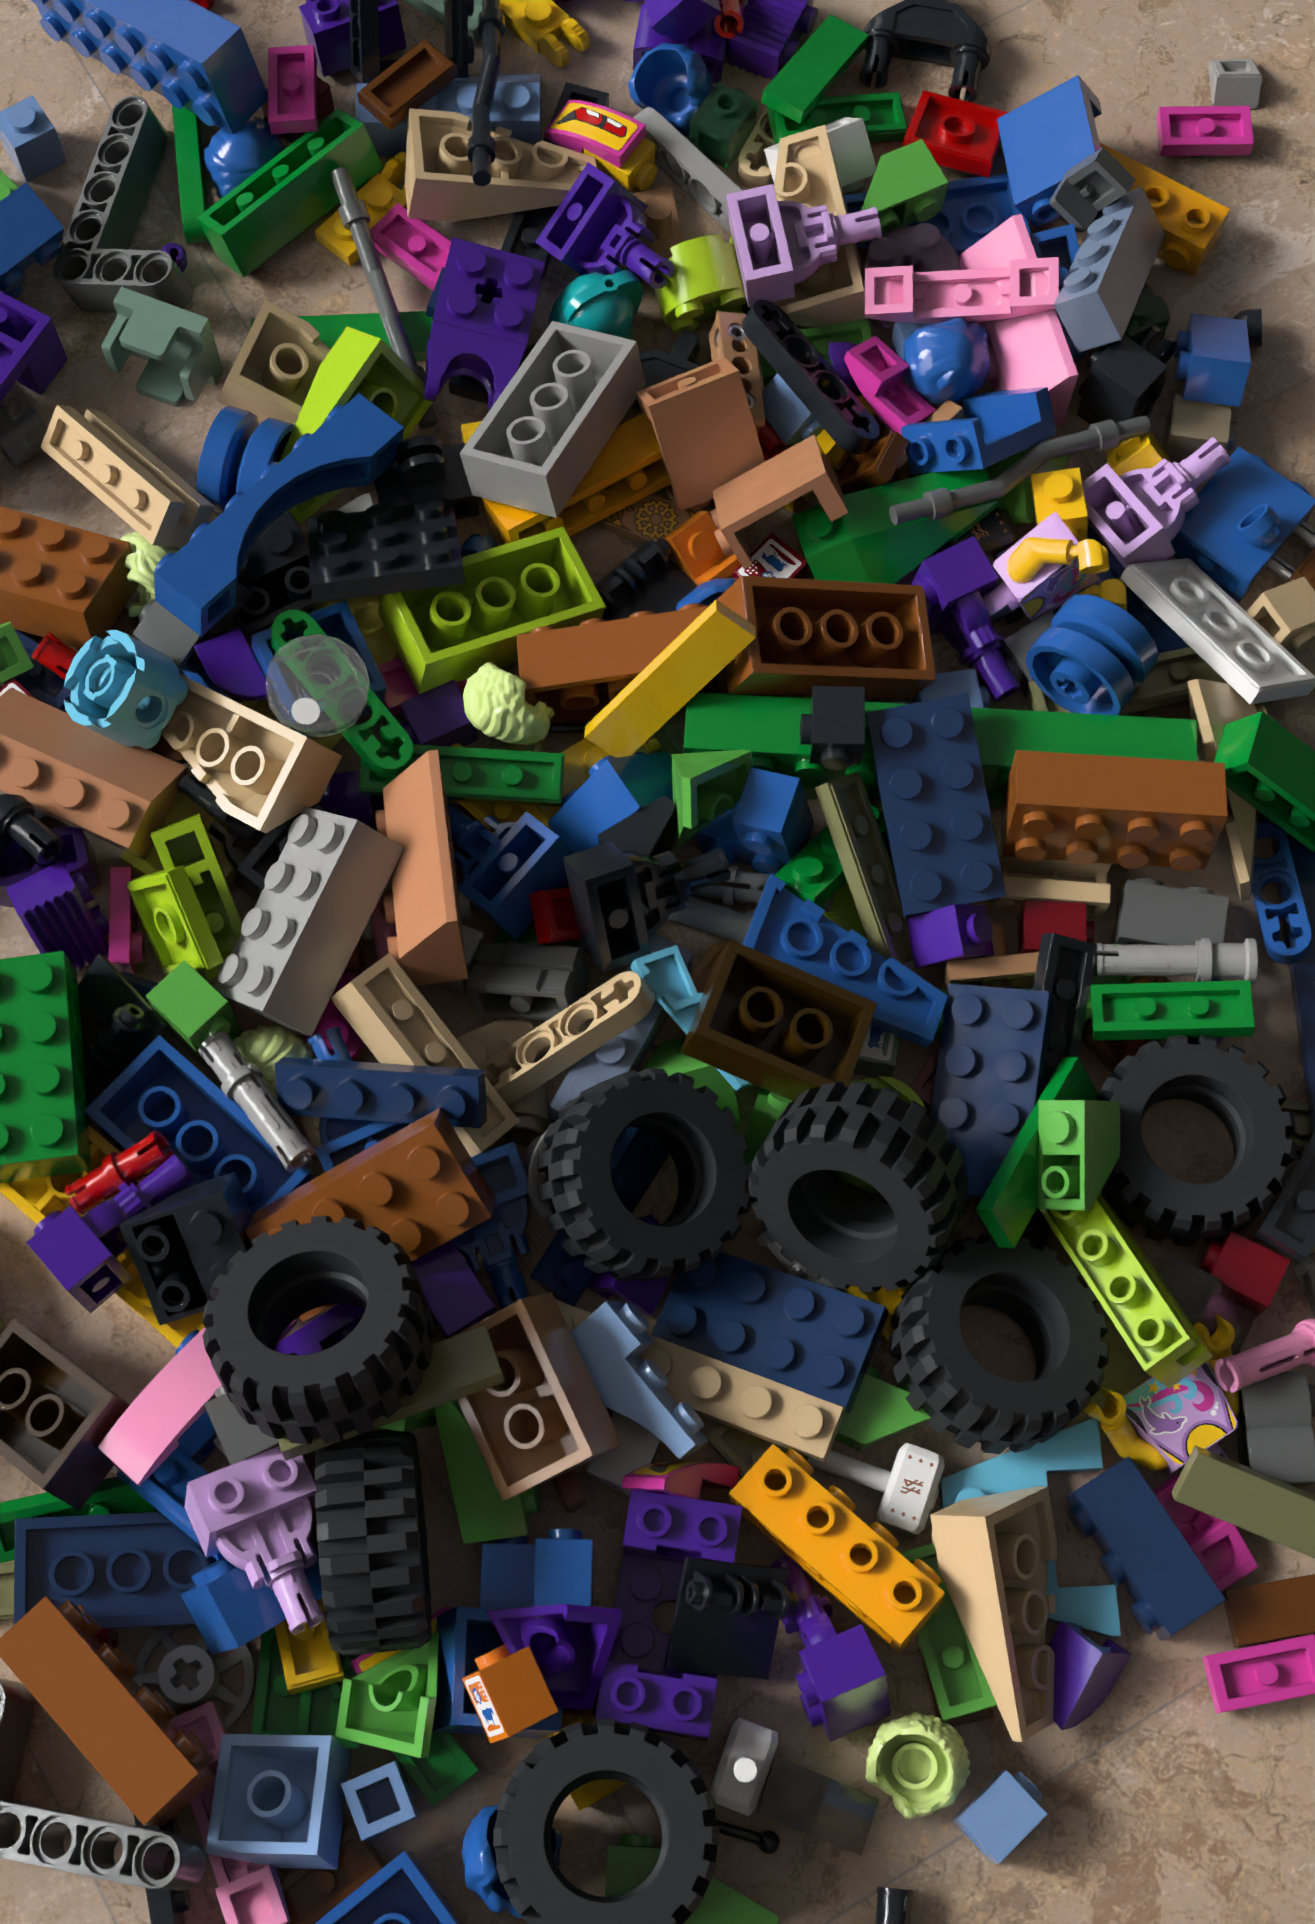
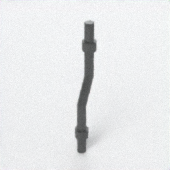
M338 168L330 174L341 203L338 212L344 228L350 230L391 348L425 383L424 368L417 365L368 227L371 218L366 204L363 200L358 199L348 168ZM432 404L418 423L422 429L431 427L438 422Z
M1145 415L1117 423L1109 419L1091 424L1086 431L1039 442L993 480L948 491L945 487L924 492L923 497L920 499L890 506L889 516L891 522L894 525L925 517L933 521L951 516L955 509L1004 497L1048 460L1089 449L1100 452L1116 448L1120 441L1149 434L1151 432L1150 420Z

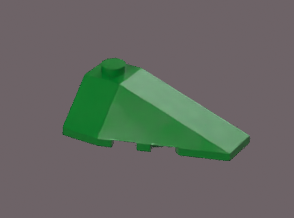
M986 468L932 472L843 495L848 513L832 522L821 504L794 514L791 517L815 580L896 584L911 571L916 573L923 560L931 556L948 541L954 542L1000 504L998 499H993L955 509L951 516L933 521L925 517L894 525L891 522L889 516L890 506L920 499L923 497L924 492L943 487L951 491L989 481V475Z

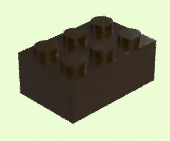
M730 940L715 961L680 1053L795 1101L799 1094L810 1088L818 1087L820 1089L823 1084L843 1081L845 1087L849 1086L878 1003Z
M13 1318L0 1335V1454L40 1488L80 1511L115 1465L99 1450L98 1446L130 1404L52 1343Z

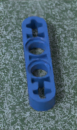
M1260 813L1262 823L1257 824L1256 840L1267 837L1277 841L1280 848L1273 857L1268 859H1261L1255 856L1252 899L1268 956L1277 963L1291 965L1294 961L1300 960L1308 954L1311 947V928L1286 831L1274 822L1271 823L1270 819ZM1283 882L1289 887L1291 895L1288 900L1281 904H1271L1263 899L1261 892L1270 883ZM1296 910L1298 914H1293L1289 912ZM1286 913H1288V923L1292 934L1302 935L1296 938L1294 948H1286L1284 942L1278 941L1280 940L1279 919L1284 918Z

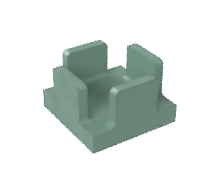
M121 287L113 301L117 317L101 346L109 370L120 373L131 353V355L148 361L136 383L139 394L174 407L181 404L184 396L196 402L206 383L216 386L224 371L209 318Z

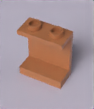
M725 357L635 392L641 411L652 422L671 483V486L665 488L667 496L681 512L687 509L694 511L707 507L714 499L713 490L765 462L740 372Z
M815 435L712 491L716 509L711 511L710 514L718 529L714 531L717 541L725 555L730 557L735 554L744 569L753 565L744 527L806 493L814 491L831 522L848 513L837 474Z

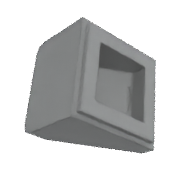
M1253 59L1209 60L1208 68L1213 106H1250V109L1257 108L1262 75Z

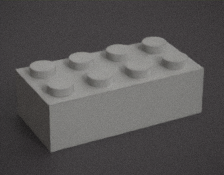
M552 321L460 452L472 495L557 518L636 400L635 392L642 390L646 385L637 341Z
M304 807L301 815L293 821L289 828L288 841L278 861L270 867L266 874L265 887L255 907L247 913L242 922V933L231 955L224 960V963L219 968L218 981L214 989L225 999L262 1018L312 1036L395 869L404 847L359 820Z

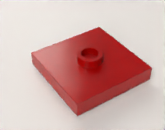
M923 91L903 140L902 147L922 139L938 165L989 178L1001 145L997 119L1008 112Z

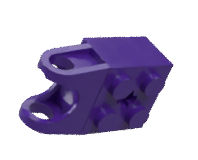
M452 237L427 343L424 383L425 400L435 402L446 381L455 376L466 375L477 379L483 384L488 394V407L490 411L521 366L545 262Z

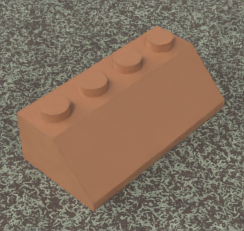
M10 688L0 696V794L23 796L31 802L35 810L72 827L81 828L85 833L142 859H146L154 843L151 837L152 830L163 825L179 792L177 786L183 777L187 776L189 768L140 746L127 747L74 722L68 713L15 689Z
M430 750L383 788L384 809L375 810L377 831L404 847L388 881H392L393 893L383 894L387 925L396 924L397 936L387 937L388 951L415 986L468 979L449 808L438 750Z

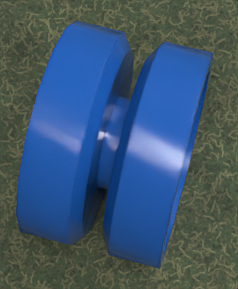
M229 405L220 410L206 436L199 460L196 480L197 492L215 506L212 512L219 514L224 512L227 503L235 494L248 491L258 482L260 475L268 465L273 462L279 463L294 424L271 417L259 424L257 415Z
M1090 594L1074 595L1065 601L1052 618L1051 628L1041 633L1027 651L1025 663L1030 676L1041 691L1060 707L1071 713L1120 715L1131 701L1134 689L1142 685L1156 667L1159 654L1155 641L1148 631L1126 610L1106 599Z

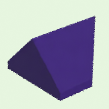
M557 1604L485 1610L504 1644L507 1645L510 1654L525 1647H530L556 1707L592 1710L622 1620L620 1609Z

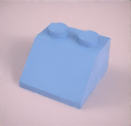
M222 1734L205 1852L209 1855L279 1868L337 1869L346 1798L341 1784L348 1781L351 1752L333 1736Z

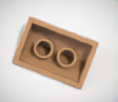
M552 1292L520 1299L456 1334L459 1335L486 1325L505 1380L501 1384L457 1399L503 1502L570 1472L622 1445Z

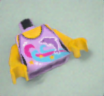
M1056 511L995 560L993 567L1003 582L982 597L987 611L995 623L1002 620L1018 607L1022 608L1031 622L1035 621L1047 612L1064 604L1066 600L1074 595L1090 594L1106 599L1127 611L1126 587L1122 581L1113 578L1101 582L1100 585H1095L1099 581L1097 574L1109 570L1108 550L1106 547L1093 539L1078 542Z
M1216 1314L1217 1330L1212 1336H1210L1208 1329L1200 1322L1194 1325V1328L1214 1357L1170 1389L1153 1377L1125 1396L1103 1386L1100 1388L1106 1397L1103 1409L1101 1410L1099 1406L1091 1402L1084 1411L1090 1417L1101 1421L1102 1430L1120 1457L1126 1458L1129 1456L1135 1464L1151 1471L1163 1470L1168 1475L1186 1464L1195 1445L1229 1459L1217 1442L1239 1428L1236 1419L1240 1413L1239 1390L1231 1393L1230 1390L1225 1391L1220 1386L1215 1374V1364L1220 1358L1233 1355L1230 1346L1234 1341L1235 1330L1232 1324Z

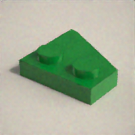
M275 1626L264 1632L261 1636L251 1734L333 1736L340 1744L349 1749H361L362 1744L335 1737L342 1693L341 1683L337 1682L289 1695Z

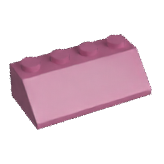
M1022 214L1010 217L961 254L958 270L1010 267V260L1037 258ZM1052 309L1014 318L974 322L984 326L989 334L988 346L991 361L986 381L990 380L993 391L1048 387L1056 427L1063 426L1078 378V372L1056 310Z

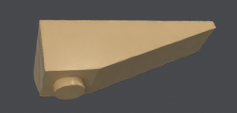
M409 108L405 168V191L409 219L456 222L558 206L586 164L589 162L596 167V159L594 157L545 141L532 145L511 138L512 130L497 126L495 132L490 131L491 136L495 140L496 158L491 164V182L486 186H478L473 182L472 164L468 160L467 142L469 137L472 136V125L469 124L470 117L457 112Z
M822 125L780 138L774 182L777 201H795L809 208L825 204L829 214L833 213L834 216L848 214L826 126ZM856 243L839 246L836 262L820 265L816 272L808 279L794 284V298L773 302L790 317L795 325L821 327L865 319V278Z
M264 300L217 400L227 406L257 415L259 422H263L271 417L295 425L319 366L331 349L318 338L320 333L309 322ZM416 426L412 433L404 440L415 437L419 428Z
M179 674L180 677L187 681L188 692L184 701L176 706L170 721L163 728L161 734L171 747L179 751L193 768L191 770L200 782L208 786L217 798L215 801L225 813L259 831L268 833L301 813L304 807H311L320 801L342 755Z
M1203 679L1187 681L1191 719L1197 720V744L1202 762H1214L1225 724L1261 711L1267 714L1264 703L1250 705L1228 683ZM1226 787L1228 817L1223 826L1222 834L1241 901L1250 900L1252 896L1258 810Z
M1037 1486L963 1499L930 1515L932 1541L936 1548L939 1571L1012 1741L1017 1742L1025 1741L1053 1723L1055 1653L1050 1646L1046 1645V1623L1048 1614H1055L1056 1595L1047 1594V1560L1057 1561V1538L1048 1486Z

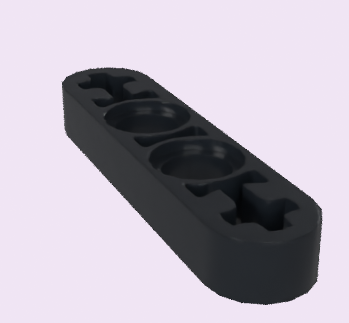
M767 300L756 301L741 323L746 336L843 450L855 455L865 453L879 436V425L874 417L778 305Z

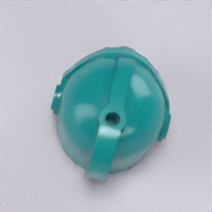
M622 270L612 275L594 272L578 276L566 286L565 290L553 303L547 328L552 321L633 340V318L642 301V285L635 273L630 270Z

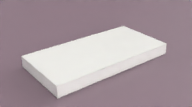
M1190 558L1127 565L1120 579L1250 705L1309 695L1315 687V676Z

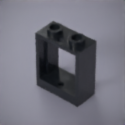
M349 0L351 74L361 83H370L398 60H380L378 0ZM444 0L445 56L457 65L458 77L455 79L469 78L468 64H472L474 61V43L471 35H468V17L473 15L474 0Z

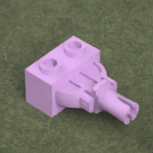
M774 184L726 194L729 225L748 308L752 307L758 300L776 302L794 298V284L808 279L816 272L820 265L836 262L839 246L882 237L876 207L834 216L833 213L829 214L825 204L809 208L795 201H777Z
M1211 437L1198 450L1178 464L1176 462H1168L1164 458L1151 469H1135L1121 476H1118L1108 464H1105L1082 482L1088 524L1125 569L1129 564L1166 561L1175 554L1170 541L1180 531L1185 519V513L1200 502L1195 488L1225 465H1228L1231 459L1225 449L1218 444L1217 440Z
M277 1446L187 1482L184 1508L206 1558L221 1553L232 1565L246 1571L253 1589L263 1587V1582L265 1581L267 1587L274 1591L289 1623L291 1634H299L305 1631L304 1624L307 1623L311 1629L325 1620V1613L321 1610L304 1573V1568L311 1567L317 1560V1555L309 1540L313 1528L316 1485L303 1456L301 1455L286 1461L281 1453L280 1446Z

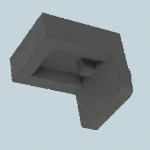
M1102 147L1067 170L1050 199V205L1070 224L1074 223L1075 229L1082 233L1092 224L1098 211L1127 194L1136 179Z

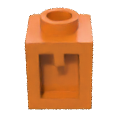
M708 511L697 512L663 538L670 545L672 555L681 570L697 586L717 578H732L733 571L740 565L735 554L727 557L720 547L714 533L718 529Z

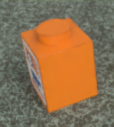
M504 1644L474 1659L479 1670L462 1678L490 1743L509 1738L558 1712L529 1646L510 1654L507 1645Z

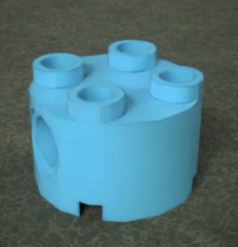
M110 630L106 632L111 636H107L105 639L94 636L75 655L66 674L64 687L71 690V702L64 699L65 710L74 722L127 747L140 746L144 749L152 748L159 741L161 732L170 721L176 706L181 704L186 698L188 692L187 681L180 677L179 669L171 657L126 633Z

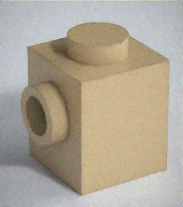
M1305 577L1263 592L1247 611L1286 650L1293 648L1296 652H1301L1315 643V590Z

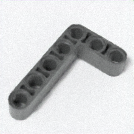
M128 96L120 100L112 109L61 244L62 250L57 255L54 263V278L74 303L84 311L117 313L113 301L121 287L182 309L190 303L193 297L192 285L168 253L160 250L129 249L168 140L167 131L146 100L140 96Z
M0 1678V1858L149 1889L186 1891L196 1886L203 1877L207 1860L204 1847L197 1839L187 1835L12 1801L34 1711V1699L24 1684ZM20 1821L21 1834L18 1841L15 1842L14 1830ZM70 1830L72 1835L71 1845L65 1853L63 1847L64 1838ZM121 1839L123 1853L120 1861L116 1864L114 1849L117 1842ZM172 1849L175 1863L172 1871L167 1875L165 1858Z

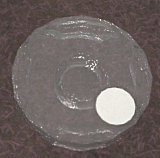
M320 634L297 637L282 646L269 663L265 683L269 707L278 720L290 729L293 727L297 731L305 732L307 736L317 738L339 734L355 724L366 706L370 687L366 664L356 650L338 638Z

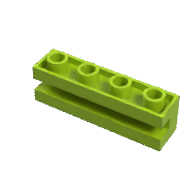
M1102 1191L1091 1210L1039 1209L1146 1373L1170 1389L1214 1357Z

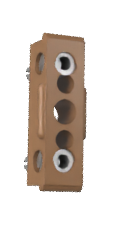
M717 311L715 322L709 332L712 362L725 357L739 370L758 434L760 428L765 425L762 396L764 382L760 352L742 329L741 323L746 314Z

